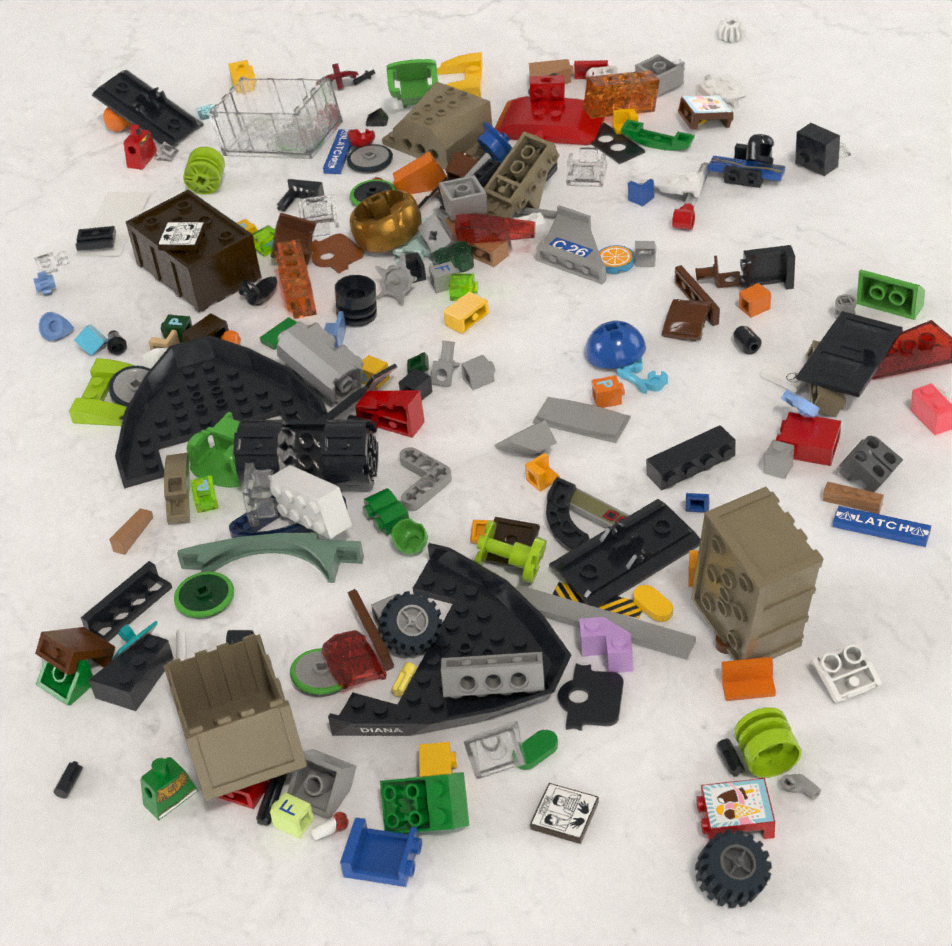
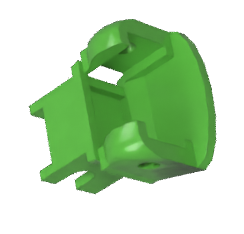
M432 59L404 60L393 62L386 66L390 95L393 98H397V100H402L403 108L416 105L429 89L438 82L437 64ZM432 77V85H429L428 78ZM395 80L400 81V88H395Z
M228 412L213 428L208 427L206 430L194 434L186 448L190 461V471L194 476L202 481L207 479L209 484L227 488L241 486L236 473L235 456L233 455L234 433L237 432L240 422L233 419L231 412ZM210 434H212L215 444L212 448H210L208 442Z

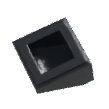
M379 108L368 114L365 125L386 126L389 117L382 108Z

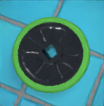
M374 179L364 181L351 190L350 200L357 206L363 200L376 193L396 190L391 182L386 180Z

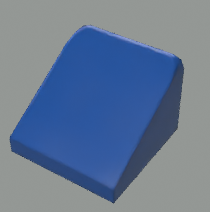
M686 493L687 512L705 513L709 511V494Z

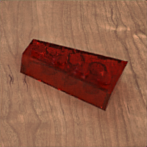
M933 320L903 331L872 377V380L952 363V337Z

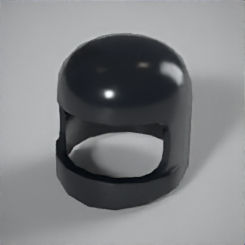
M766 134L752 135L747 144L746 160L773 164L774 158L770 157L771 148L774 146L773 138Z

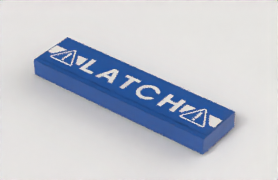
M352 129L338 130L323 166L325 174H341L352 147L347 132Z
M838 506L833 520V527L922 547L927 545L932 526Z

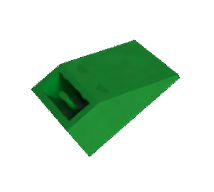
M464 772L380 781L385 831L410 833L411 827H417L418 832L470 826Z

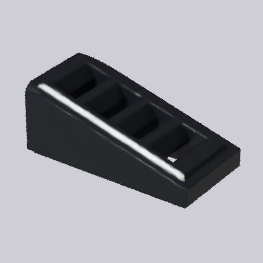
M296 179L287 180L289 189H294V186L296 187L298 194L296 198L317 204L322 203L325 197L322 182Z

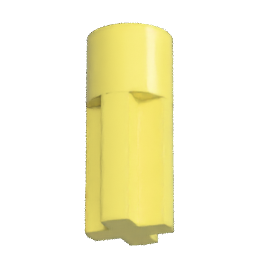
M406 662L391 689L395 697L398 695L402 697L417 670L416 665Z

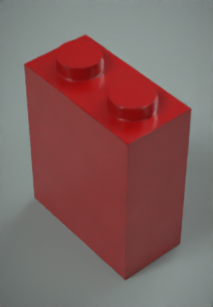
M789 412L787 419L782 420L780 427L781 435L777 434L776 441L794 445L793 460L831 466L840 440L842 421L817 416L815 418H807L799 413Z

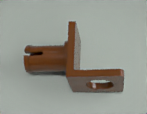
M717 255L714 256L712 267L695 268L697 281L714 278L717 280L718 288L740 285L739 271L720 273ZM728 277L736 278L734 281L731 282L725 281V279Z

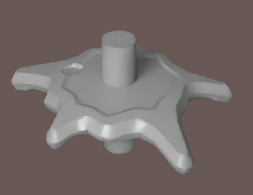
M401 253L397 265H390L388 269L379 266L375 267L382 277L380 281L382 291L376 296V299L389 295L395 297L400 305L404 304V295L411 289V284L417 280V277L411 276L410 270L406 268L405 254Z

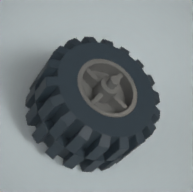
M732 829L726 830L723 834L721 832L717 833L700 852L697 858L698 861L695 864V870L698 871L695 875L696 881L702 882L699 888L702 892L707 891L709 893L707 896L709 900L717 899V905L722 907L725 903H728V908H735L738 904L740 907H743L748 902L751 903L766 887L771 877L769 870L772 868V863L767 861V858L770 856L768 851L762 850L763 843L760 840L757 843L753 840L754 835L749 833L745 836L742 830H737L735 834H733Z

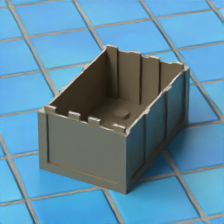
M763 487L704 513L691 599L715 634L721 638L722 643L726 644L729 642L731 647H727V651L733 660L772 657L774 659L802 646L805 623L808 622V611L812 595L816 591L815 583L819 568L822 567L824 560L817 549L813 550L806 541L808 539L801 528L797 529L793 524L795 523L794 518L789 512L782 510L778 504L780 500L767 487Z
M260 634L245 636L243 641L231 645L227 642L216 646V650L210 652L202 650L194 653L195 657L182 661L178 658L163 665L205 801L307 767L288 700H285L279 678L275 677L268 654L266 655Z

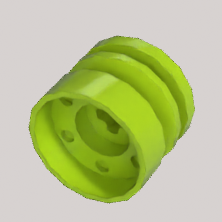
M198 147L194 149L189 155L183 174L184 183L188 189L201 195L215 192L219 188L226 165L224 157L214 148Z
M775 707L756 709L741 718L734 728V737L743 752L746 764L751 773L757 777L771 778L781 775L793 768L801 758L802 749L791 731V727L782 710Z

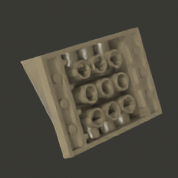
M436 82L413 109L393 128V131L382 138V144L415 158H419L430 151L441 168L445 170L454 151L458 153L461 151L465 152L475 160L477 158L481 159L486 152L479 145L477 138L484 133L482 125L484 122L492 125L490 101L455 87Z

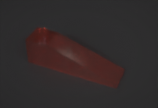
M470 213L456 215L454 229L459 245L535 238L536 223L521 219Z

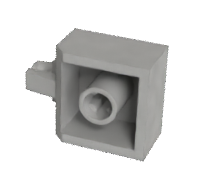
M657 54L635 65V83L656 96L662 95L684 84L685 62L681 59L671 62Z

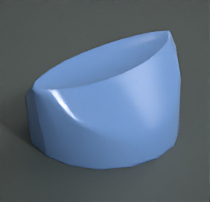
M46 312L39 321L40 334L48 341L61 339L74 330L73 325L67 319L54 312Z

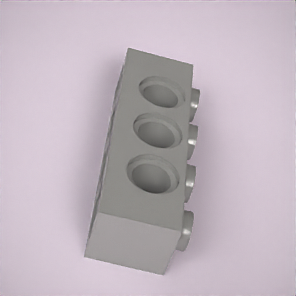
M542 652L441 658L443 697L460 698L467 695L483 697L488 694L498 693L510 695L514 692L536 693L538 691H545ZM515 673L523 674V676L521 677H515L513 675ZM497 675L498 677L495 679H491L488 676ZM470 676L473 679L464 680L463 677Z

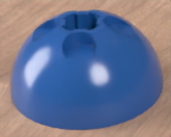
M609 321L599 325L592 331L586 342L585 356L587 361L593 366L599 368H619L640 359L646 351V343L640 331L633 325L624 321Z

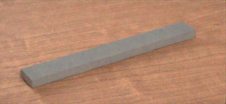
M522 585L516 586V589L544 617L580 628L579 619L605 617L629 632L633 644L683 659H688L696 643V636Z

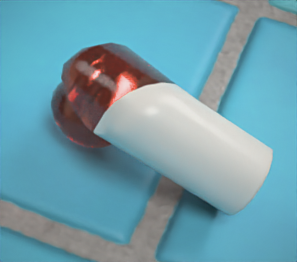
M337 812L333 815V819L312 827L311 834L315 840L344 831L349 825V819H347L346 813Z

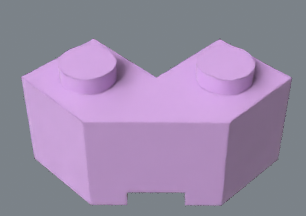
M605 617L579 619L582 656L607 655L608 672H633V651L631 634Z

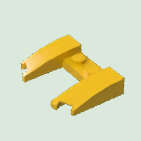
M482 52L454 57L442 62L441 66L437 68V75L465 73V80L445 85L455 87L481 98Z

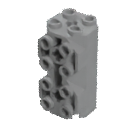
M299 321L279 334L277 338L279 341L277 344V356L330 401H336L340 404L356 391L354 388L357 384L359 386L362 384V366L364 365L362 359L352 353L344 344L335 347L336 340L334 336L325 331L319 323L315 322L312 325H306Z

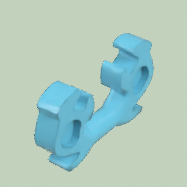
M642 357L632 364L621 367V369L617 368L618 377L629 380L644 394H647V390L660 391L668 384V375L664 371H661V375H656L655 371H651L648 373V379H641L632 373H639L643 370Z

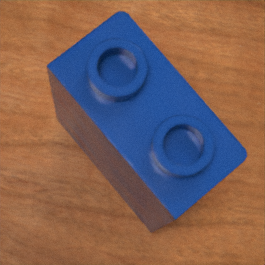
M355 817L340 861L344 878L406 887L409 877H413L415 872V856L420 854L422 849V838H419L417 827H411L409 834L367 828L366 819Z

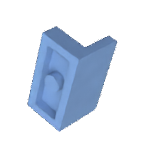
M339 311L336 323H326L324 328L325 331L334 336L336 340L335 347L343 344L346 332L343 311Z

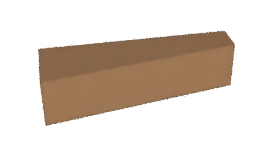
M140 508L109 539L113 552L126 555L153 519L152 511Z

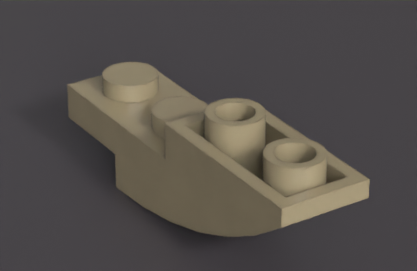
M188 453L166 455L164 497L166 500L168 524L190 522Z

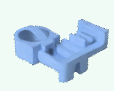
M786 389L781 399L792 407H796L800 415L807 418L820 416L817 414L820 410L819 407Z

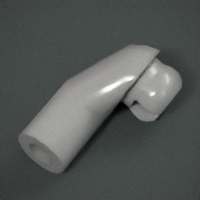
M786 774L780 780L782 788L787 792H804L812 800H815L821 794V789L802 774Z

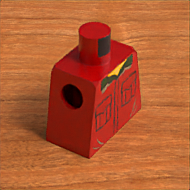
M131 125L129 127L130 135L123 143L127 168L143 170L155 156L157 149L149 131L140 130L139 125Z

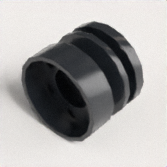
M363 275L345 276L336 282V317H338L339 311H343L345 324L348 326H363L374 321L377 316L375 282Z

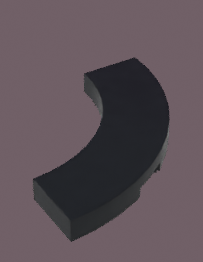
M556 477L548 492L546 516L551 532L556 540L565 549L571 551L590 538L587 533L580 530L574 524L570 517V502L577 490L576 485Z

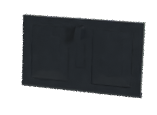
M841 311L797 374L796 379L859 398L901 335L903 327Z

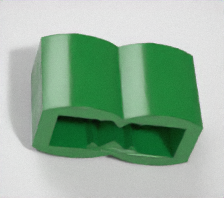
M388 488L364 498L365 506H363V512L368 519L371 518L376 529L382 531L385 535L392 533V529L398 521L409 518L408 511L404 505L397 500Z

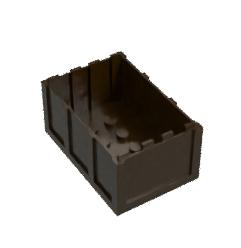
M189 189L125 221L137 265L153 274L156 280L166 284L175 291L178 297L184 298L193 305L198 312L209 308L208 306L216 301H222L227 295H233L238 292L242 287L243 280L254 283L262 278L253 234ZM167 222H205L206 228L197 250L160 251L157 244Z

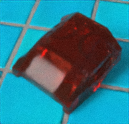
M353 630L335 634L323 644L321 653L327 661V666L330 668L332 676L343 689L377 679H386L387 674L384 667L366 641V636L359 631Z

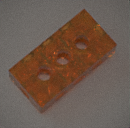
M651 70L588 76L583 109L590 118L613 116V111L620 109H634L636 113L655 112L660 79Z
M300 239L277 243L278 251L275 252L288 312H292L294 319L317 315L311 281Z

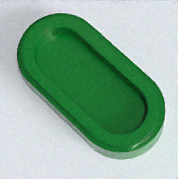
M540 730L513 750L514 765L522 770H529L537 766L557 750V735L551 730Z

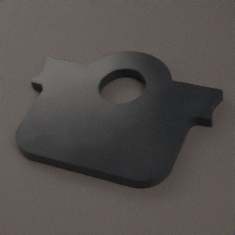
M576 663L573 680L563 684L558 692V702L561 708L568 712L566 730L577 729L582 731L584 725H615L620 715L624 685L623 677L615 672L591 670V664L580 665ZM581 690L588 694V699L582 703H575L570 700L569 696L572 692Z

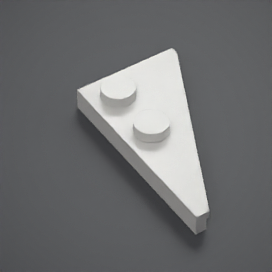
M689 172L688 174H672L666 177L651 179L654 180V187L660 188V192L677 193L678 195L690 192L693 193V197H699L704 174L703 172ZM649 179L640 180L639 183L642 185Z

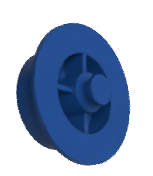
M484 122L482 124L484 133L477 138V141L482 149L491 156L492 160L502 163L512 149L508 142L510 139L504 132L500 134L492 125Z

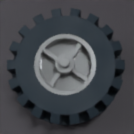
M405 591L403 595L399 593L393 599H390L381 612L378 621L380 623L379 633L383 635L381 637L383 642L389 644L387 648L390 650L394 648L396 654L401 655V653H405V656H411L415 653V655H419L426 651L440 635L442 619H439L441 611L440 609H435L437 604L434 600L430 603L428 601L429 596L426 594L421 597L419 596L420 592L417 591L413 594H410V591Z

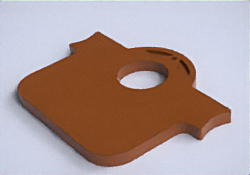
M340 233L334 234L322 241L315 239L311 245L313 264L318 267H331L338 274L348 270L349 264L364 256V251L361 247ZM328 253L334 255V256H333L332 258H330V259H321V258H320L322 255L328 254Z

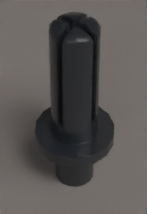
M365 70L363 75L353 80L354 85L366 79L370 80L371 76L375 74V70Z

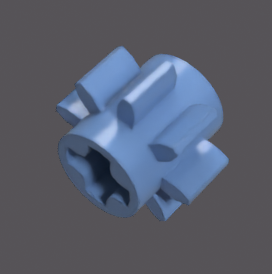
M46 271L37 273L38 278L33 279L37 292L42 291L43 295L52 294L51 289L56 288L53 275H47Z

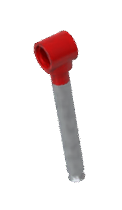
M707 162L702 163L698 172H703L704 174L702 189L710 172L708 170L709 163ZM689 192L684 205L674 210L672 218L673 228L693 229L695 223L694 208L699 197H693V193Z

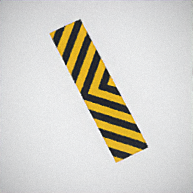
M558 582L552 595L585 604L583 599L569 584ZM619 596L599 607L600 609L638 619L642 613V610L633 600Z

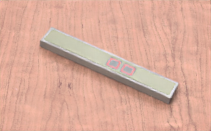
M578 488L570 502V510L606 529L609 526H613L615 522H620L630 516Z

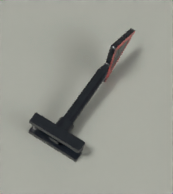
M393 364L373 375L363 388L356 390L321 418L318 417L316 420H334L361 399L367 391H372L398 366ZM304 409L300 410L296 414L297 417L293 419L313 420Z

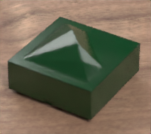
M425 352L407 360L408 374L414 369L421 372L429 370L428 355Z

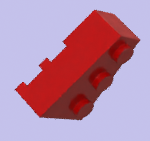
M420 390L367 391L355 405L358 417L374 420L378 423L377 428L413 438L425 423Z

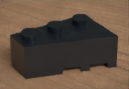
M146 634L89 679V683L95 699L137 711L165 672L163 665L168 664L169 661L174 659L169 641L158 636Z

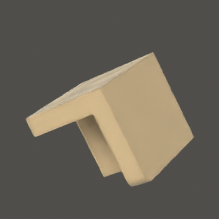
M172 330L166 339L151 337L149 340L151 351L155 348H169L171 345L180 343L177 330Z

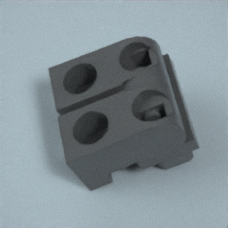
M868 436L864 440L862 439L840 463L839 467H841L839 473L848 481L851 478L855 481L859 478L866 485L864 488L866 491L875 492L904 459L879 438Z

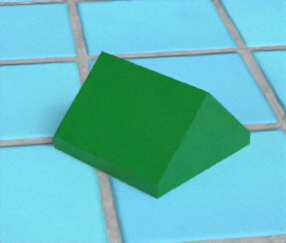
M44 660L36 685L64 704L72 705L91 688L89 679L93 674L87 660H78L75 674L69 675Z

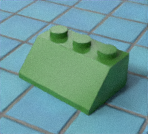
M860 269L856 304L912 320L916 319L924 306L925 289L918 284Z

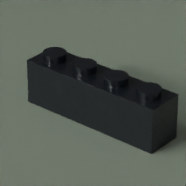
M719 425L647 458V476L662 491L734 457L736 439Z

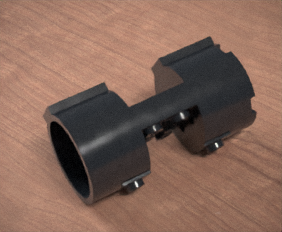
M241 420L237 432L234 433L233 448L238 480L241 485H271L269 477L291 465L336 486H373L375 483L372 477H377L379 445L376 441V436H373V433L377 432L375 421Z

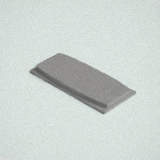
M548 397L533 420V424L546 420L550 428L617 443L631 416L581 402Z

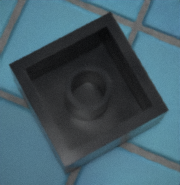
M809 123L797 131L795 163L822 176H826L838 167L840 135L816 124Z

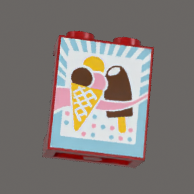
M765 778L701 785V796H696L697 809L699 813L703 812L704 818H701L703 835H708L709 840L713 839L717 833L721 832L723 834L726 830L732 829L733 833L737 830L744 832L762 830L764 839L775 838V818Z

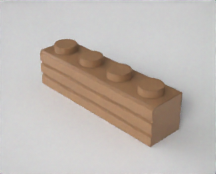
M828 481L823 491V501L875 514H879L883 506L884 494Z

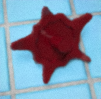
M332 64L334 73L316 81V85L329 80L332 82L336 80L337 89H343L342 78L350 77L355 79L359 73L357 71L340 72L339 64Z

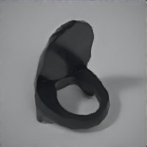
M276 276L267 277L256 285L248 280H243L239 294L246 296L247 302L252 306L261 305L274 292L278 282Z

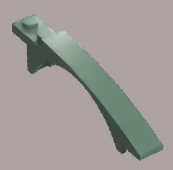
M275 533L237 537L178 550L177 553L182 569L202 570L201 572H215L224 565L247 556L266 553L286 554L301 558L314 565L324 575L328 583H335L340 563L362 564L364 559L361 541L320 540L318 533Z

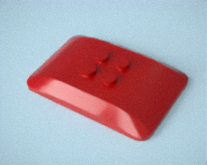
M530 96L520 97L507 101L495 129L500 134L504 132L510 140H518L523 132L534 135L542 131L543 139L552 143L590 145L596 140L601 124L607 114V107L574 98L530 100Z

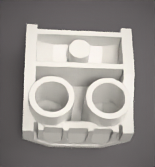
M857 642L848 645L844 649L840 648L836 652L827 653L823 657H815L810 661L816 668L835 703L850 699L882 685L872 662L867 658Z

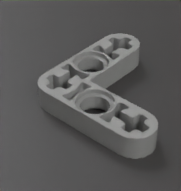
M408 447L400 452L401 465L422 477L408 488L401 497L402 504L407 511H416L452 481L451 469L416 448ZM423 465H431L426 469L420 468ZM424 486H432L429 490L422 489Z

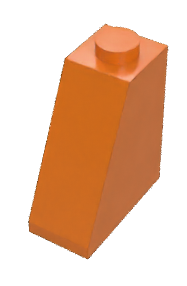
M429 151L393 173V184L396 189L404 190L409 194L433 191L447 175Z

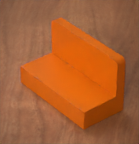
M772 657L721 662V680L726 701L776 696Z

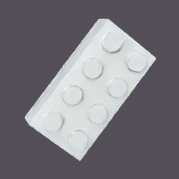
M291 465L269 477L271 483L270 490L274 497H276L277 509L283 517H287L295 523L297 522L329 539L352 526L338 486Z

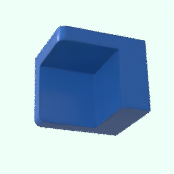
M649 179L642 185L633 181L628 182V201L644 206L654 198L653 179Z

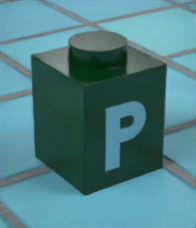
M168 314L165 321L161 324V333L164 339L168 337L172 330H177L179 342H184L182 333L192 326L190 316Z

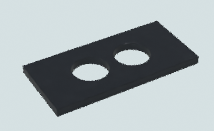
M605 122L601 124L596 140L591 144L618 164H622L645 153V149L624 135L616 134L615 130ZM602 136L613 137V140L609 142H601L598 139ZM615 144H622L626 146V148L620 151H615L611 149V146Z

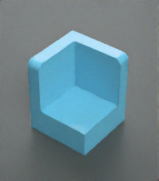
M91 324L87 325L74 341L92 356L103 344L108 342V339Z

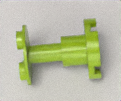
M488 520L484 531L486 535H481L478 540L477 548L480 549V552H477L474 561L483 565L489 552L509 559L508 564L524 569L522 575L523 582L533 583L540 568V560L543 559L547 540L536 537L532 547L519 542H515L513 546L495 540L493 538L496 522Z

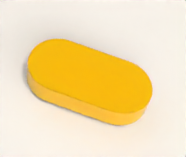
M640 585L634 589L633 602L649 617L658 622L671 619L673 616V604L655 588L649 585Z

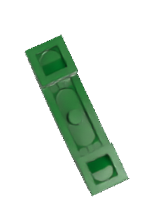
M629 119L625 121L621 128V132L633 141L650 148L666 151L687 149L695 138V135L679 131L675 136L645 130L643 129L644 123Z

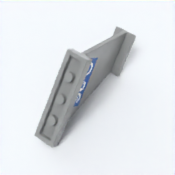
M559 205L557 207V215L544 243L540 242L536 246L537 261L603 284L606 281V265L603 264L591 231V216Z

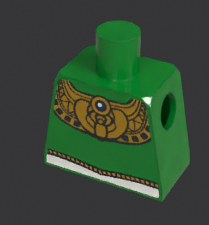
M171 757L155 759L151 764L152 769L140 779L143 805L157 820H161L198 792L186 771Z

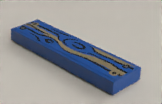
M714 155L708 164L709 171L724 173L726 165L761 170V179L781 181L785 173L784 165Z

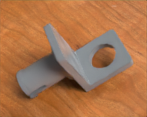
M442 340L441 359L433 361L431 383L433 385L451 386L453 366H460V363L453 360L455 346L453 341ZM440 369H444L447 372V378L444 381H440L437 378L436 374Z

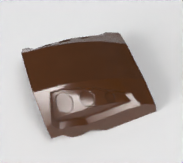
M673 299L664 323L662 337L678 340H701L705 321L708 319V312L712 308V301L701 302Z

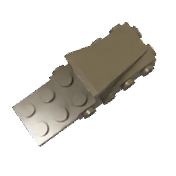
M523 132L484 187L487 194V213L479 216H470L465 223L499 236L505 227L504 221L510 220L514 213L519 215L525 207L539 209L547 174L560 156L556 150V145L536 135Z

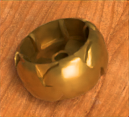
M397 189L382 191L363 200L352 211L349 222L350 230L356 243L367 252L377 253L391 251L410 241L419 232L418 227L422 224V217L417 202L412 195L404 190Z

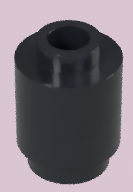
M739 326L734 331L735 343L746 354H753L759 350L762 341L750 327Z

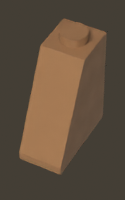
M569 59L529 63L530 76H549L552 73H556L557 75H564V82L568 84L571 83V76L574 75L573 65H570Z

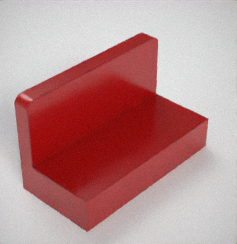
M608 60L574 61L575 79H587L586 72L590 68L609 66Z

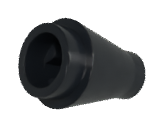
M112 330L108 333L107 349L112 354H122L127 348V342L118 331Z

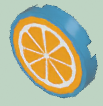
M613 245L599 251L603 264L606 265V273L618 274V271L622 270L626 272L635 263L634 252L625 246Z

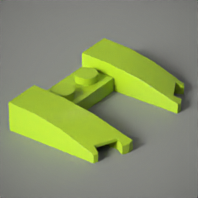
M96 358L90 369L91 379L82 397H76L69 410L72 422L75 424L122 426L120 418L124 416L127 407L104 400L109 392V383L113 375L125 367L135 365L111 359Z

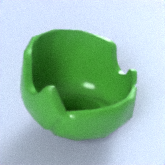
M411 518L398 521L392 529L391 537L393 543L401 553L407 555L417 554L427 545L428 534L421 523L414 522Z

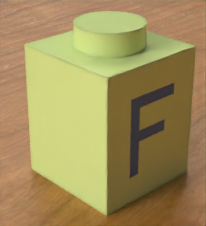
M284 792L279 800L273 803L270 810L274 827L299 839L314 821L311 804Z

